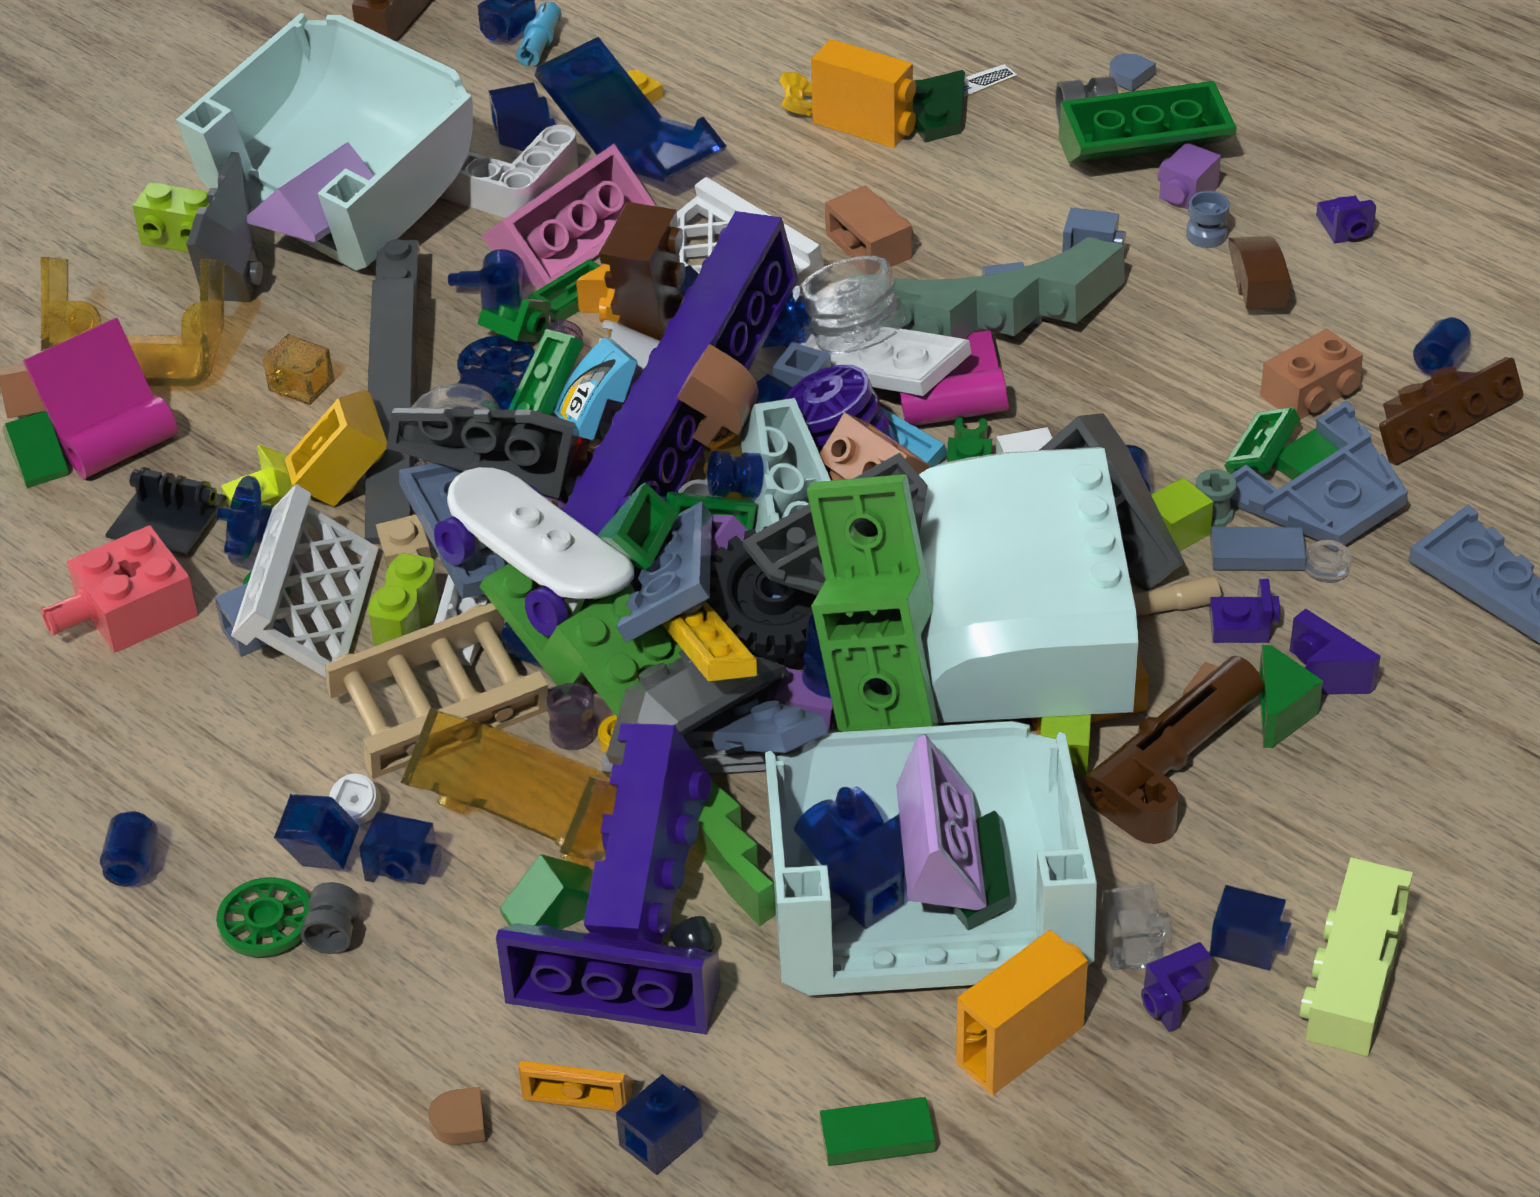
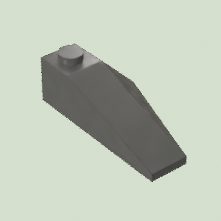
M231 152L218 174V188H210L207 193L209 206L199 207L195 215L186 245L203 300L251 302L255 286H260L262 283L263 266L258 261L253 225L247 223V215L251 212L247 180L239 152Z
M394 408L391 414L386 448L462 471L478 467L504 470L519 477L528 485L535 487L541 494L559 499L573 467L579 431L574 422L533 410Z
M1104 413L1077 416L1039 450L1105 448L1129 576L1145 589L1151 590L1179 568L1184 561L1129 449Z

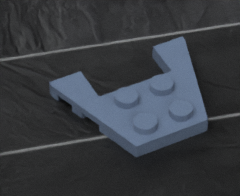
M1347 400L1316 419V432L1339 449L1337 452L1279 489H1276L1249 466L1245 465L1231 474L1236 480V492L1230 498V504L1285 527H1302L1303 534L1339 549L1407 504L1408 491L1384 454L1377 452L1371 442V434L1365 425L1361 426L1355 417V409Z

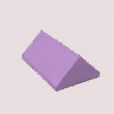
M347 142L278 188L247 215V223L316 243L331 232L317 193L345 168L367 180H370L374 175L349 142Z
M926 734L916 738L896 784L908 901L980 910L987 907L973 791Z

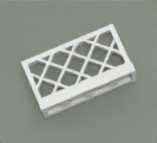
M707 177L695 185L697 196L677 212L678 228L683 230V243L679 252L680 262L685 264V278L692 283L698 277L702 265L690 266L686 263V258L706 255L709 257L717 242L714 243V235L720 234L721 230L728 225L735 211L771 216ZM697 213L708 218V223L687 225V222ZM784 224L799 278L796 286L805 279L815 283L825 275L820 245ZM708 235L707 244L686 246V237Z
M295 484L272 508L231 636L245 645H248L256 637L326 678L325 665L349 653L379 547L309 506L308 502L311 493ZM305 523L318 529L323 540L313 542L305 527ZM342 547H348L361 555V562L351 565ZM329 550L337 568L327 569L318 551ZM305 554L314 572L303 574L295 555ZM343 577L351 591V595L342 596L333 578ZM319 581L328 599L318 601L309 583ZM295 586L304 604L293 606L285 591V587ZM334 609L342 627L332 629L323 610ZM309 613L319 632L308 634L299 615ZM285 618L294 637L289 638L274 629L275 620ZM324 641L332 656V661L330 662L320 656L313 643Z

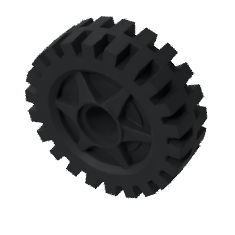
M755 529L745 531L744 540L756 534ZM737 535L728 540L727 549L721 546L715 553V561H711L710 598L706 601L752 655L763 657L775 663L776 658H783L784 666L795 664L796 655H800L802 660L805 661L807 657L813 655L814 648L821 651L811 607L817 595L771 581L744 549L743 541ZM769 594H779V595H781L782 597H780V598H769V597H767L766 595H769Z

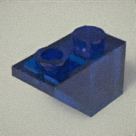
M534 82L488 90L492 124L501 145L523 152L544 129L556 125L554 118H550L546 97H539Z
M899 814L885 823L876 825L869 833L847 847L836 850L831 857L825 860V865L828 868L829 887L851 904L848 914L865 929L904 905L906 876Z

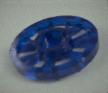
M503 335L481 338L466 346L459 354L457 360L458 374L465 385L478 392L496 394L514 391V389L519 387L527 370L526 367L529 366L535 351L527 342L515 341ZM501 346H509L512 348L510 351H508L506 349H502ZM485 349L486 352L481 357L476 354V352ZM526 355L529 358L523 361L514 362V360ZM465 365L480 366V368L465 369L464 367ZM514 371L523 372L519 376L512 374ZM480 377H486L484 381L477 380ZM499 379H505V380H506V381H502V382H495V380H499Z

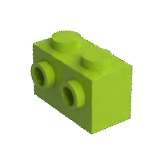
M149 182L132 205L140 244L189 252L186 244L199 207L209 206L207 201L208 192L201 189H189L170 186L164 183Z

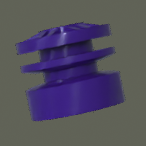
M835 365L820 369L806 376L793 386L784 398H795L819 454L844 412L869 422L895 440V434L882 407L878 405V397L866 372L855 365ZM824 464V466H825V468H826V470H827V472H828V474H829V472H830L831 469Z

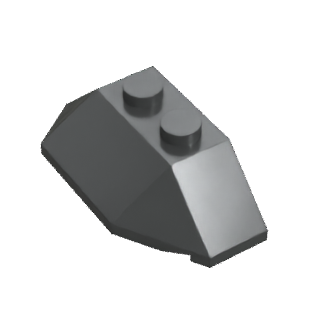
M900 452L853 478L907 474L918 534L920 533L928 485ZM810 504L743 540L744 549L771 581L818 595L826 579ZM866 518L854 520V527L861 535L866 537L878 535L877 527L872 521Z
M680 650L681 658L667 666L665 663H660L649 667L639 674L641 681L626 688L606 753L609 762L622 765L626 743L617 741L620 723L675 725L683 736L774 682L788 676L789 673L786 666L753 655L757 659V676L707 681L687 654Z

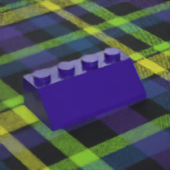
M516 923L498 929L496 943L505 1003L707 1035L721 987L719 953L706 952L698 948L686 949L654 944L646 940L634 941L607 937L598 933L561 930L546 925L535 926Z

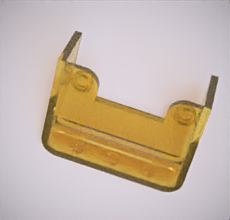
M40 257L41 351L101 324L100 313L92 304L85 301H69L68 259ZM200 259V302L192 304L183 313L181 336L126 335L149 386H198L209 378L224 329V261Z
M430 708L401 783L439 794L437 803L454 811L465 813L467 805L479 808L554 840V844L561 847L560 857L581 866L588 867L591 860H602L605 857L606 852L603 847L602 834L600 833L603 815L613 814L617 787L609 784L610 774L495 726Z

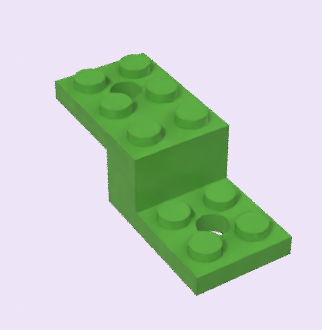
M907 474L811 482L807 489L826 579L811 607L838 730L840 732L937 726L938 718L921 639V633L931 615L933 605ZM866 518L872 521L877 527L878 535L873 537L861 535L854 527V520ZM879 678L886 681L890 685L892 693L889 695L876 694L870 689L868 680Z
M508 563L485 577L479 586L565 696L589 681L617 717L626 688L639 682L638 674L654 665L665 663L667 666L681 658L679 654L680 650H682L662 624L627 643L616 628L620 618L627 615L630 616L631 611L626 604L630 595L636 592L630 584L616 594L584 603L579 613L559 624L550 636L542 635L532 626L525 610L527 594L544 585L529 579Z

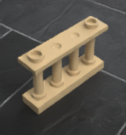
M492 603L475 605L465 613L356 654L342 655L334 662L325 665L327 692L330 698L349 692L371 736L363 738L365 766L372 779L548 711V684L541 671L527 676L519 675L498 635L504 633V618ZM479 642L503 685L483 693L476 692L455 654V651ZM434 659L438 660L459 699V702L438 710L432 709L411 670L413 667ZM392 675L415 716V719L394 727L387 725L367 686Z

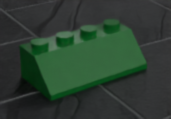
M1208 81L1061 101L1059 141L1068 163L1088 162L1095 159L1125 157L1146 152H1162L1168 149L1180 148L1186 142L1198 147L1205 144L1219 143L1235 135L1237 127L1215 82Z

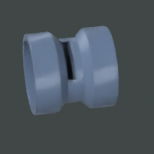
M1201 191L1190 198L1188 214L1191 219L1187 223L1186 236L1193 245L1202 248H1213L1222 245L1226 241L1228 225L1225 220L1229 215L1230 202L1225 195L1215 191Z

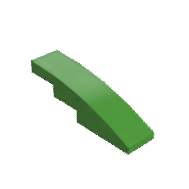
M711 780V793L708 800L703 803L698 820V836L695 844L703 860L727 893L761 926L775 917L774 883L758 870L757 844L742 831L740 805Z

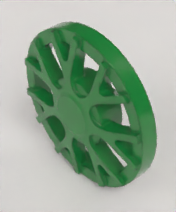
M266 877L245 882L233 889L223 899L218 908L216 922L220 937L230 949L242 955L252 957L278 955L293 948L302 940L301 927L303 920L310 913L308 910L309 897L299 885L282 878ZM276 890L287 892L281 902L273 897ZM256 892L258 898L246 904L243 897ZM303 905V913L285 916L286 911ZM228 913L244 916L243 921H226ZM284 926L295 929L288 936L279 932ZM247 930L251 933L243 941L234 937ZM272 936L273 938L272 943L258 944L260 937Z

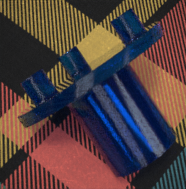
M254 476L243 477L235 489L230 508L219 507L217 511V520L227 521L224 553L227 554L231 564L235 565L244 564L249 558L254 544H261L272 508L275 506L261 503L260 484Z

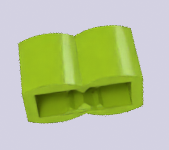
M402 553L391 562L385 575L386 584L374 593L368 606L374 646L425 628L434 620L438 612L440 600L433 558Z

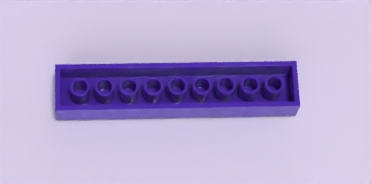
M735 211L728 225L721 230L717 244L710 256L706 257L703 261L698 277L692 287L687 289L683 303L676 315L669 320L665 334L657 348L651 351L646 367L639 379L633 382L628 398L621 410L614 415L609 431L602 443L596 446L591 462L583 476L577 479L574 491L563 508L565 513L595 535H598L618 512V500L631 496L644 482L659 496H665L666 498L667 492L678 493L680 488L689 480L707 447L692 438L704 414L676 397L693 366L709 344L737 360L749 371L799 280L782 217Z

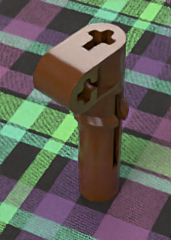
M1231 656L1158 717H1148L1143 720L1135 736L1082 778V792L1089 804L1101 815L1143 843L1158 844L1169 840L1175 834L1177 828L1178 790L1176 785L1164 774L1169 770L1177 771L1184 767L1188 760V754L1262 693L1264 688L1263 680L1256 668L1240 656Z

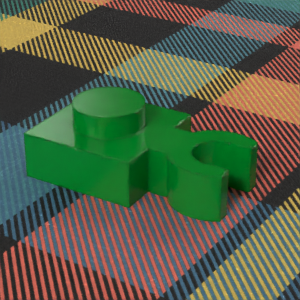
M957 417L954 423V438L948 437L947 462L992 454V439H987L988 423L985 418H980L978 428L966 429L963 427V418Z

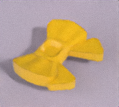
M783 72L779 79V82L785 88V98L781 106L796 114L813 116L812 103L804 100V96L812 97V82L809 83L806 77L797 72Z

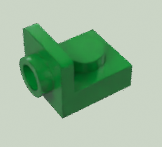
M523 299L520 308L507 304H500L499 309L482 308L477 324L515 341L540 342L541 336L549 323L548 314L551 303L545 300Z

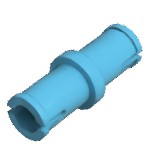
M546 2L541 3L534 20L527 23L525 27V38L516 52L518 61L525 66H530V63H532V66H536L539 63L544 48L548 47L554 38V28L562 15L561 9L555 3L548 2V5H546Z

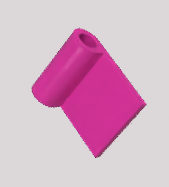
M113 318L22 360L71 465L83 479L178 434L177 423L170 408L161 397L153 396L118 318Z
M991 330L968 335L965 339L970 342L972 354L924 396L899 392L904 421L913 426L954 420L957 417L966 418L1009 410L1003 370L998 365Z

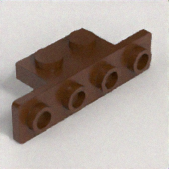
M1505 357L1476 373L1457 371L1456 367L1441 368L1430 374L1431 379L1424 383L1411 384L1401 388L1398 391L1399 396L1383 403L1387 419L1379 424L1388 461L1398 464L1522 398L1523 389L1514 358Z

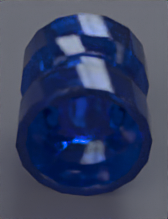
M714 450L711 453L707 467V486L710 495L726 497L730 492H738L743 498H757L760 495L764 478V465L759 453L744 452L740 457L732 456L728 451Z

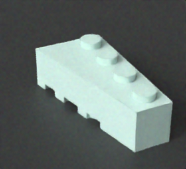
M795 398L754 404L741 431L740 440L749 500L757 503L753 529L758 533L763 530V527L770 526L809 504L807 489L811 482L831 481Z

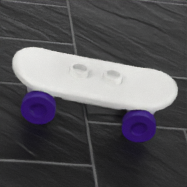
M478 467L465 470L457 475L450 484L447 503L450 513L454 517L440 521L435 526L434 540L439 553L449 564L459 565L472 559L475 547L480 550L487 546L529 579L544 585L529 592L525 599L527 617L532 626L542 635H552L559 624L579 613L584 603L616 594L629 586V584L636 592L640 591L641 582L638 579L640 573L629 558L542 496L535 487L528 485L519 477L496 468Z

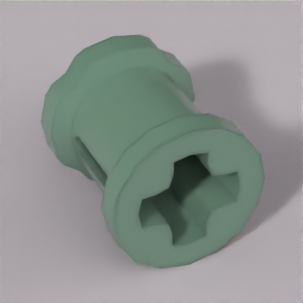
M1218 469L1206 470L1200 473L1196 478L1195 487L1214 501L1211 527H1226L1227 524L1233 521L1234 510L1230 505V498L1236 492V480L1229 472Z

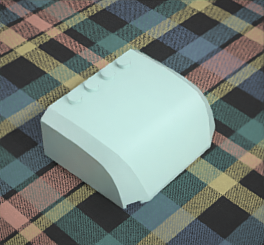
M300 13L178 117L176 122L198 178L209 189L218 188V174L231 152H239L247 180L251 211L278 188L349 142L374 176L367 180L345 168L317 193L331 232L316 243L297 237L294 238L357 271L372 263L377 258V251L384 247L387 242L398 239L421 218L458 176L470 147L473 132V101L470 93H467L456 70L342 15H327L325 20H307L305 14Z
M1093 447L997 453L941 463L919 474L928 485L919 539L933 605L931 615L921 633V639L938 723L1133 712L1138 656L1137 615L1105 448ZM885 681L886 691L888 692V694H891L892 689L890 685Z
M1014 721L827 733L776 757L772 751L765 752L771 858L782 983L808 996L975 985L1049 930H1052L1066 943L1070 942L1076 945L1088 960V965L1094 962L1097 882L1065 733L1059 732L1056 739L1032 734L1030 733V725ZM925 734L973 791L976 820L994 810L999 815L1011 908L970 930L966 929L948 906L908 901L896 784L916 738ZM830 888L851 904L847 919L833 924L831 920Z

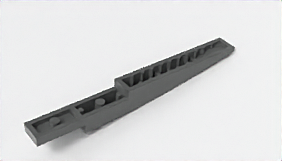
M394 239L379 249L376 260V277L372 281L368 392L371 393L386 440H388L393 409L416 408L418 372L416 339L420 268L418 240ZM386 449L382 458L377 463L372 464L366 471L365 539L372 544H380L376 524L412 515V507L399 485V470L414 467V456Z

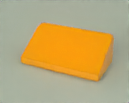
M520 1061L518 1066L522 1098L524 1100L622 1113L628 1110L634 1084L633 1079L625 1073Z

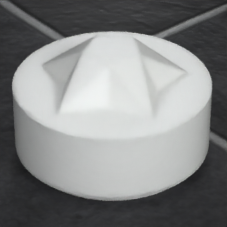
M349 774L340 778L334 784L330 791L329 804L334 814L344 823L361 825L370 821L379 811L381 794L377 786L367 776Z

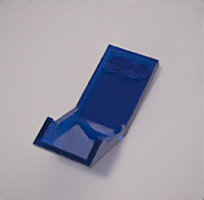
M599 37L536 68L534 76L594 153L598 155L615 144L632 171L636 174L665 182L721 153L727 147L704 116L697 119L695 126L662 117Z

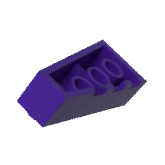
M620 723L617 741L626 743L622 765L613 764L609 784L617 787L613 814L603 815L600 833L602 834L603 847L606 852L605 860H595L584 926L590 933L634 941L646 940L661 945L663 935L668 932L671 925V909L677 889H680L684 882V866L690 846L695 843L698 836V820L703 803L708 800L711 793V777L675 725Z

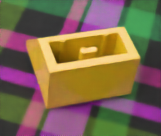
M361 390L338 398L284 460L292 487L297 484L309 491L311 496L335 507L345 494L350 493L355 488L358 480L372 464L377 463L382 458L387 449V440L371 393Z

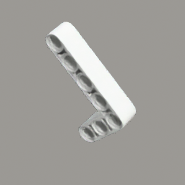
M567 125L547 127L512 164L468 151L458 176L439 198L507 218L578 169L574 129Z

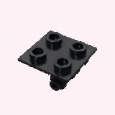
M142 467L140 470L135 469L130 475L129 482L131 487L136 488V493L105 535L106 538L116 540L150 525L171 553L186 556L226 500V495L218 494L217 489L211 487L208 481L191 480L182 475H178L175 478V475L169 472L165 473L162 477L161 472L152 471L147 467Z

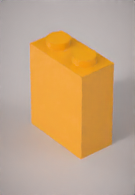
M829 39L811 58L814 124L891 148H895L906 135L909 136L912 133L916 123V114L913 113V97L916 91V82L913 80V63L834 39Z
M1049 930L957 997L956 1064L990 1094L994 1095L1084 1027L1088 960L1082 951L1073 943H1066L1052 930Z

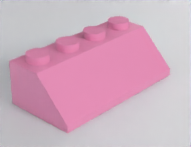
M613 144L481 236L505 270L542 288L599 254L627 202L656 205L616 145Z

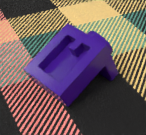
M1356 195L1317 203L1316 216L1334 244L1373 237L1376 205L1373 200L1360 202Z
M1259 579L1257 597H1210L1209 614L1212 643H1269L1271 624H1279L1280 620L1279 596H1271L1269 579Z
M1201 942L1146 964L1144 988L1141 990L1144 1007L1153 1018L1158 1017L1169 1032L1180 1027L1183 1001L1195 998L1208 987L1212 956Z

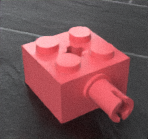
M150 525L67 560L75 595L40 609L43 621L52 636L89 619L114 653L198 616L189 575Z

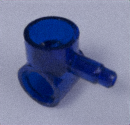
M494 250L484 257L480 271L450 273L448 275V285L461 288L479 287L482 308L499 309L500 304L520 308L522 302L523 262L516 253L510 250Z
M858 786L852 789L850 787H842L838 790L835 801L831 799L823 800L809 808L795 824L794 832L821 865H827L828 871L841 867L859 852L865 840L884 828V821L872 800Z

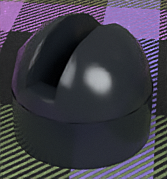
M695 916L684 920L670 934L675 947L686 949L698 948L706 952H712L714 948V932L704 916Z

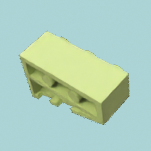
M1350 857L1337 909H1330L1323 935V939L1328 940L1326 949L1318 947L1311 977L1318 979L1316 988L1306 987L1299 1017L1308 1019L1306 1041L1368 1057L1402 937L1413 872Z

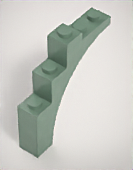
M1087 237L1069 250L1045 261L996 274L958 279L916 280L859 273L851 279L853 317L902 329L965 339L977 328L1015 336L1039 315L1078 323L1125 283L1124 245Z

